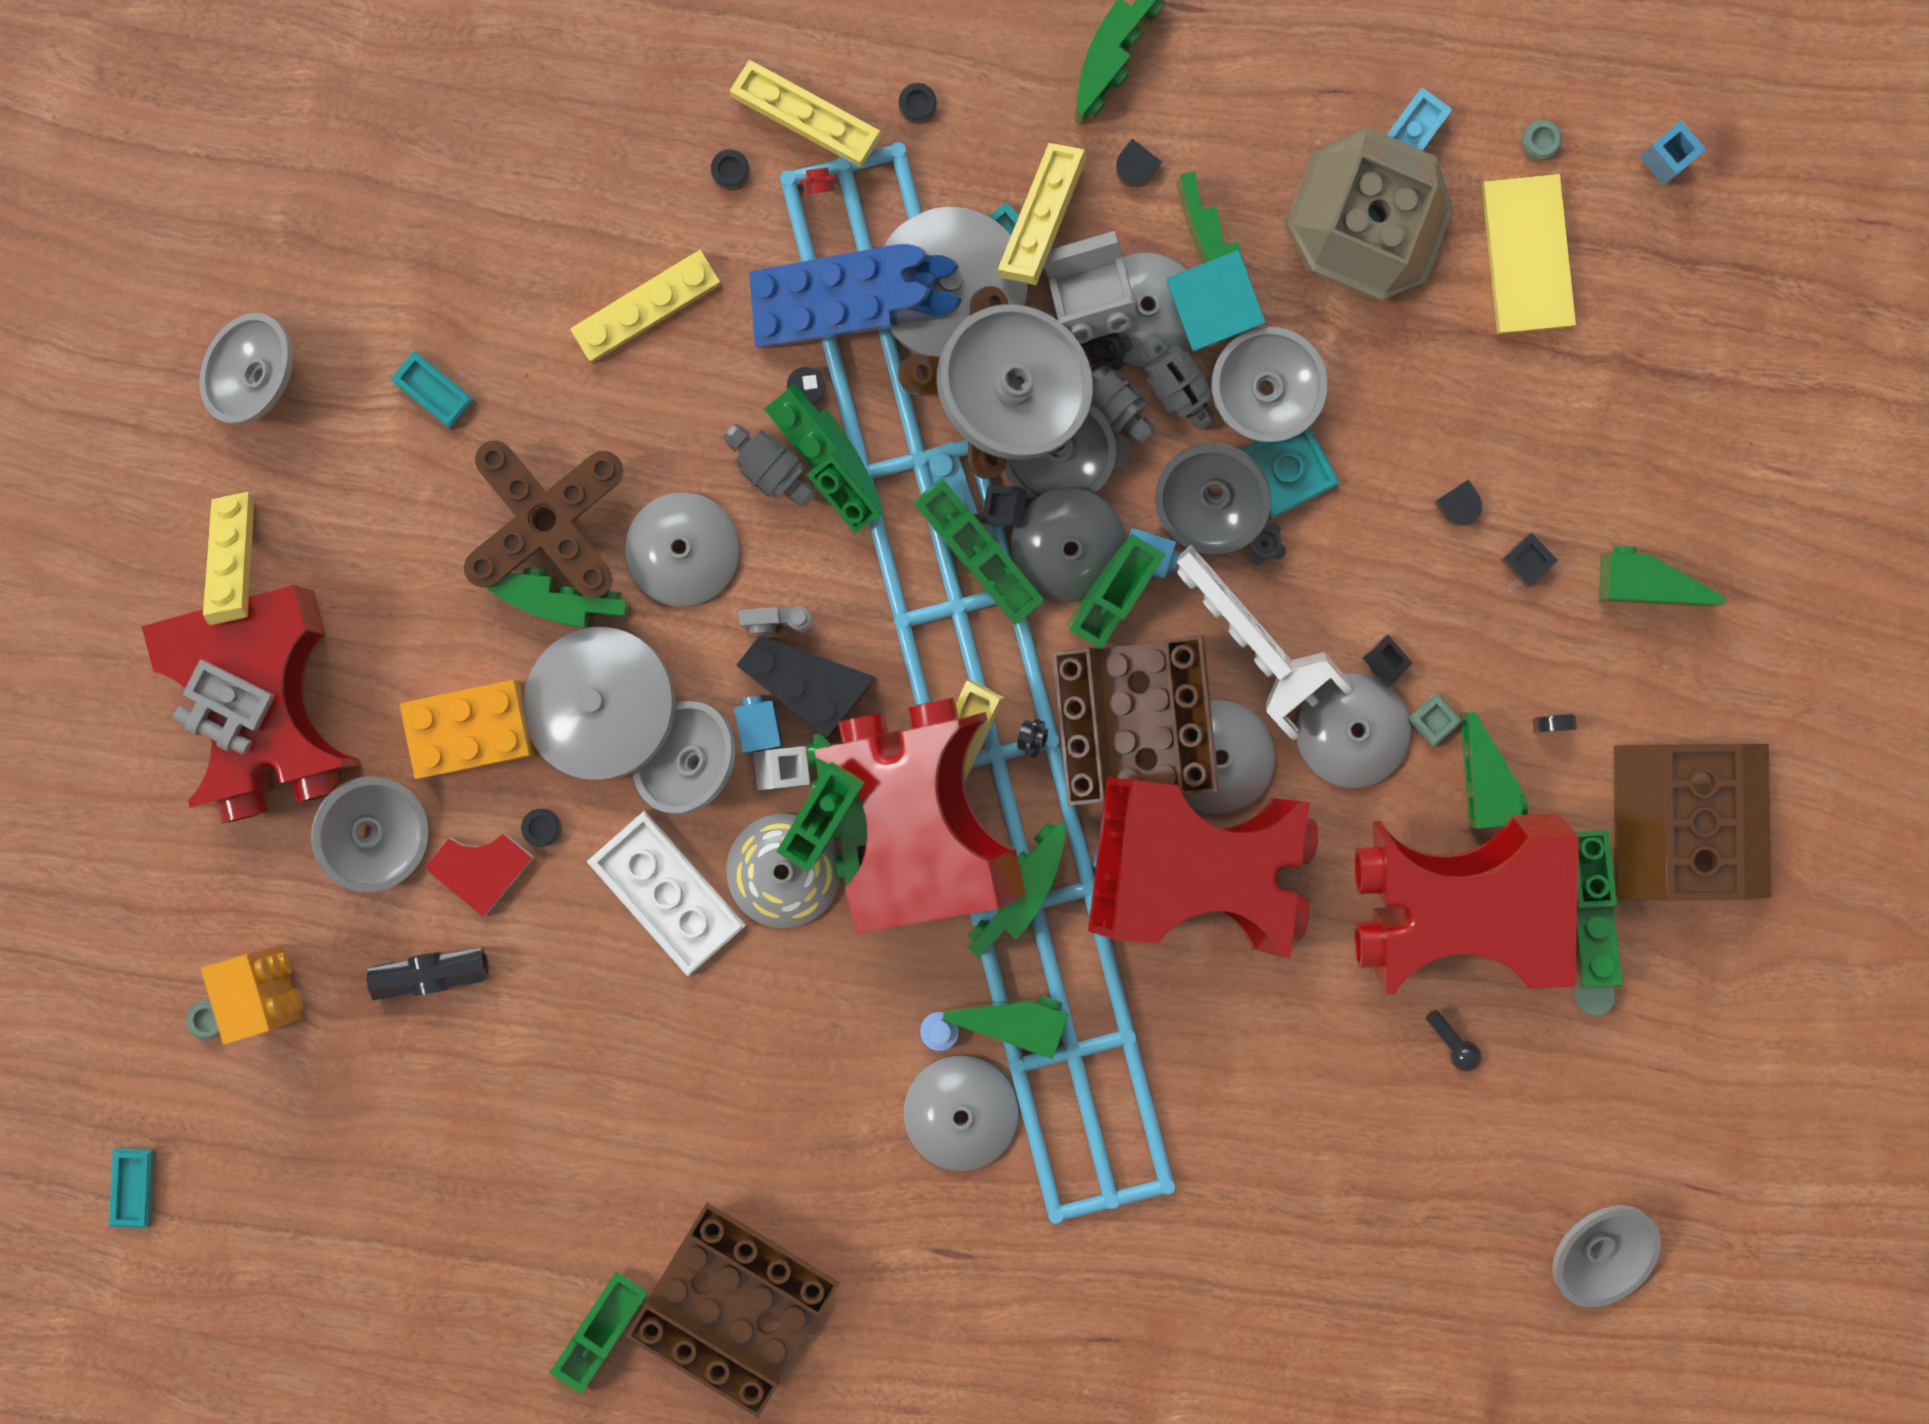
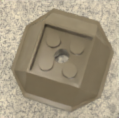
M1367 127L1310 155L1284 227L1290 239H1293L1308 273L1380 302L1426 282L1453 213V208L1436 156ZM1369 205H1374L1381 211L1382 220L1380 223L1370 218L1368 213Z

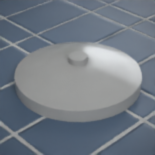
M941 207L927 210L913 216L900 225L886 241L884 247L897 244H912L924 249L927 255H943L954 259L958 263L959 268L950 277L938 280L936 290L938 293L950 292L961 298V304L953 313L941 318L930 320L897 319V327L888 328L891 334L903 346L918 355L940 357L952 333L964 320L970 317L971 297L979 289L985 286L997 287L1007 297L1008 304L1025 306L1028 283L1000 278L998 267L1011 235L992 218L975 210L961 207Z
M1006 304L988 307L974 313L964 320L952 333L941 352L938 362V393L948 419L967 441L980 450L997 457L1028 460L1057 450L1078 431L1091 405L1093 393L1092 373L1080 343L1058 320L1031 307Z
M610 627L580 629L563 636L550 645L533 666L526 683L523 698L530 739L538 752L558 770L577 778L593 781H607L625 777L650 762L667 740L672 729L676 710L673 680L660 655L637 636Z

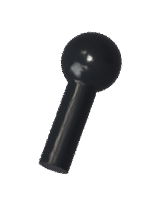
M1438 1010L1430 1012L1426 1017V1021L1450 1048L1452 1064L1458 1070L1465 1072L1476 1069L1481 1062V1051L1478 1046L1473 1042L1463 1041Z

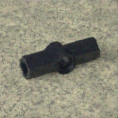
M484 947L445 954L439 951L408 957L407 961L391 962L367 968L366 981L368 992L373 1001L414 993V996L445 991L450 986L466 985L489 979V964Z

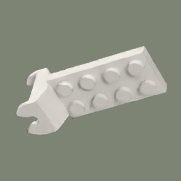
M1192 545L1179 555L1177 563L1180 566L1177 573L1191 589L1196 585L1205 594L1203 596L1205 598L1203 603L1216 618L1223 615L1229 621V633L1241 647L1244 648L1249 644L1255 651V663L1268 677L1273 673L1277 676L1266 700V711L1293 741L1300 736L1298 733L1299 728L1289 717L1288 713L1305 699L1312 707L1319 703L1313 692L1331 678L1347 696L1354 691L1351 682L1325 652L1291 660Z

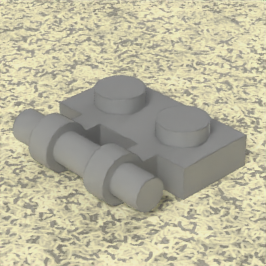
M803 607L738 610L739 626L749 630L753 636L775 635L776 628L791 626L798 632H806L811 629L814 621L811 613Z
M200 659L182 694L195 701L196 704L192 711L179 706L173 715V720L185 725V730L196 736L201 733L217 741V746L228 752L233 749L245 755L249 751L252 741L240 736V730L242 726H245L251 730L258 731L275 695L206 660ZM211 710L228 718L224 727L208 720V714Z

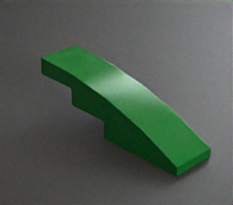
M1195 171L1180 174L1177 187L1183 212L1202 264L1240 250L1239 242L1223 243L1217 206L1202 209Z
M940 478L912 502L1014 625L1045 601L998 542L991 537L974 514L966 508L944 479Z

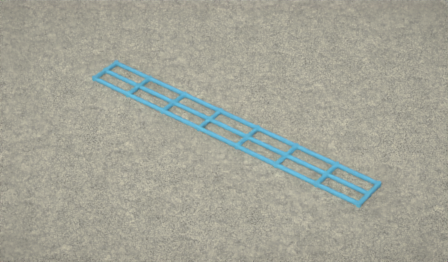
M896 142L891 146L873 150L862 168L839 157L837 160L794 171H784L781 174L780 182L801 262L816 259L798 190V185L803 184L799 183V179L806 177L805 170L828 167L829 174L837 173L857 251L872 249L853 171L893 161L908 219L922 213L904 144ZM888 328L879 329L878 332L910 454L869 465L837 337L821 339L846 436L860 456L873 484V479L914 469L919 491L922 494L933 485L928 464H930L931 459L935 455L946 454L950 458L968 455V441L966 439L941 447L924 449L911 395L899 382L898 371L902 360L897 341ZM975 475L982 506H984L987 486L993 485L992 480L982 479ZM881 514L869 523L916 705L931 702L912 631V626L952 616L968 680H973L986 687L967 612L997 604L987 592L967 597L962 596L951 550L928 523L948 602L907 612L883 515ZM988 526L991 537L998 542L1012 560L1004 527ZM1026 616L1014 625L1037 718L1040 721H1045V729H1048V740L1044 750L1047 752L1080 883L1049 891L1042 906L1031 921L1050 996L1062 1002L1061 1009L1066 1010L1068 1013L1061 1034L1063 1046L1057 1047L1054 1057L1051 1059L1037 1053L1022 1056L1020 1047L1003 1042L1048 1218L1052 1223L1058 1224L1067 1219L1106 1209H1115L1117 1206L1164 1194H1172L1175 1190V1184L1111 938L1095 933L1094 937L1119 1031L1078 1042L1044 908L1084 898L1090 916L1094 872L1076 805L1068 806L1063 753ZM994 719L985 738L986 749L979 751L971 769L988 764L991 765L1011 846L1016 849L1017 855L1022 850L1028 855L1029 850L1005 762L1007 759L1025 755V751L1018 750L1017 741L1001 745ZM995 909L970 914L973 927L981 919L988 923L998 911ZM992 943L981 956L993 1003L1008 1001L994 944ZM1123 1046L1157 1180L1117 1191L1082 1057ZM1067 1061L1102 1195L1061 1205L1027 1071Z

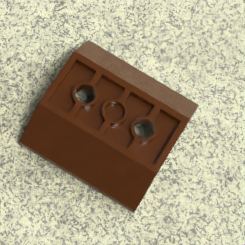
M1204 635L1102 649L1086 648L1053 652L1068 806L1103 803L1107 777L1178 785L1182 795L1219 792ZM1140 671L1146 673L1150 680L1148 690L1142 694L1136 692L1132 686L1134 675ZM1145 748H1151L1157 754V764L1151 770L1145 769L1140 763V754Z
M1769 744L1613 745L1615 884L1617 899L1676 901L1749 900L1771 897ZM1700 772L1706 773L1711 779V788L1705 794H1699L1693 787V779ZM1701 850H1707L1713 860L1711 867L1705 872H1700L1694 865V858Z
M707 1202L625 1337L759 1418L778 1387L782 1374L816 1318L821 1316L840 1282ZM699 1272L710 1274L714 1280V1287L705 1292L697 1290L693 1284V1276ZM765 1312L774 1313L778 1317L780 1325L774 1331H764L759 1326L758 1317Z

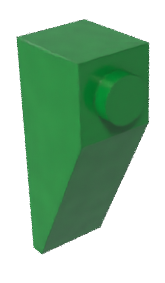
M1615 546L1613 547V552L1601 555L1599 601L1715 607L1725 604V597L1650 554H1637V547Z
M1476 712L1460 713V719L1463 721L1461 723L1469 827H1501L1507 824L1512 815H1527V797L1525 793H1521L1519 783Z
M830 761L776 852L809 873L834 838L864 782Z
M1041 995L1039 1001L1026 998L945 1008L942 1020L1053 1059L1068 1013L1066 1010L1061 1009L1062 1002Z

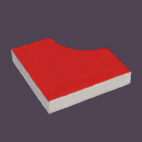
M506 833L500 835L492 843L479 847L464 845L453 838H449L425 866V869L482 917H485L535 857Z

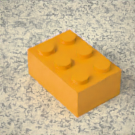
M513 679L399 703L415 779H428L537 756L536 747L529 735L523 703L524 689L522 681Z
M281 945L201 968L223 1045L268 1032L302 1019L300 1011H303V1000L299 990L293 989L289 975L293 972L292 963L287 952L282 951Z

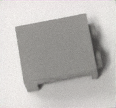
M1115 231L1050 250L1044 268L1049 279L1058 317L1057 320L1075 336L1080 344L1111 333L1123 332L1128 328L1140 325Z

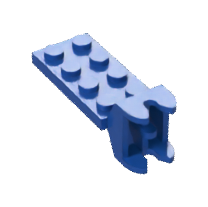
M897 244L749 271L755 347L766 349L897 327V319L930 320L945 317L953 313L960 306L961 298L950 292L938 293L936 283L942 278L950 277L959 268V265L954 259L947 256L927 255L924 249L916 245Z

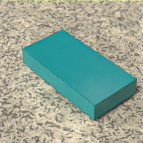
M415 350L390 379L449 429L456 425L475 402L471 396Z
M120 1147L112 1149L108 1227L148 1228L151 1226L155 1149Z

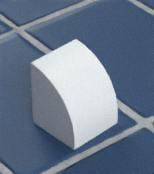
M806 746L753 752L757 790L810 784Z

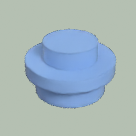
M944 1012L931 1013L921 1024L920 1034L924 1044L936 1051L946 1050L953 1046L959 1034L958 1025L942 1020Z

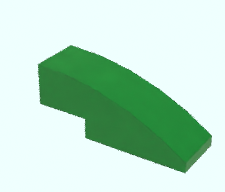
M1131 534L1101 572L1067 622L1069 630L1102 649L1120 620L1126 618L1166 554L1136 535Z
M616 1271L549 1374L581 1395L648 1292Z

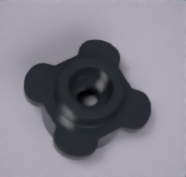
M1111 333L1095 339L1091 346V354L1099 364L1110 366L1113 370H1119L1124 366L1123 359L1126 353L1132 350L1133 344L1129 337H1122L1117 333ZM1109 345L1114 346V351L1110 350Z
M1268 523L1260 534L1248 544L1251 552L1249 560L1252 564L1261 565L1264 560L1270 558L1279 560L1284 557L1286 548L1281 544L1280 527L1277 524ZM1263 540L1268 542V546L1265 548L1261 546Z
M1035 718L1034 721L1025 720L1023 722L1017 740L1018 750L1025 751V755L1036 758L1038 752L1044 750L1048 740V729H1045V721Z

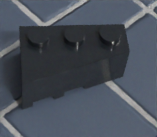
M761 635L736 665L827 738L832 736L839 727L838 722L844 721L877 679L869 674Z

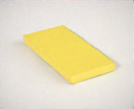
M1560 174L1483 182L1481 188L1497 335L1573 328L1576 326Z

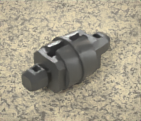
M1152 333L1142 341V349L1147 358L1152 361L1144 367V370L1148 375L1147 381L1155 392V397L1160 399L1168 412H1172L1180 418L1186 416L1193 427L1202 431L1214 422L1213 414L1209 406L1203 403L1208 401L1212 394L1208 390L1209 384L1201 373L1200 366L1196 365L1190 354L1184 352L1182 348L1176 346L1169 348V345L1162 336Z
M1088 360L1093 381L1091 403L1107 418L1114 436L1127 429L1129 431L1127 435L1137 443L1144 444L1156 431L1146 416L1143 418L1140 416L1148 406L1142 399V395L1131 385L1132 382L1126 380L1116 369L1113 370L1110 366H1103L1095 371V365Z
M733 424L724 434L723 438L725 443L734 452L736 450L741 452L734 463L740 468L739 472L751 482L753 487L756 486L766 496L769 497L771 495L779 501L787 492L791 495L789 497L791 501L798 506L806 507L815 497L816 493L806 480L801 482L798 479L805 470V467L799 463L800 459L788 449L786 444L783 445L774 436H768L761 430L752 439L749 437L750 432L741 425Z

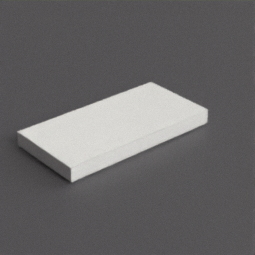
M643 811L587 861L687 976L691 975L746 926L745 922L647 811Z

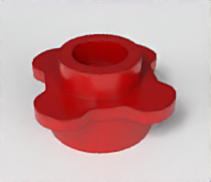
M828 167L805 170L806 177L799 179V183L804 184L805 194L823 193L835 190L834 179H837V173L829 174Z

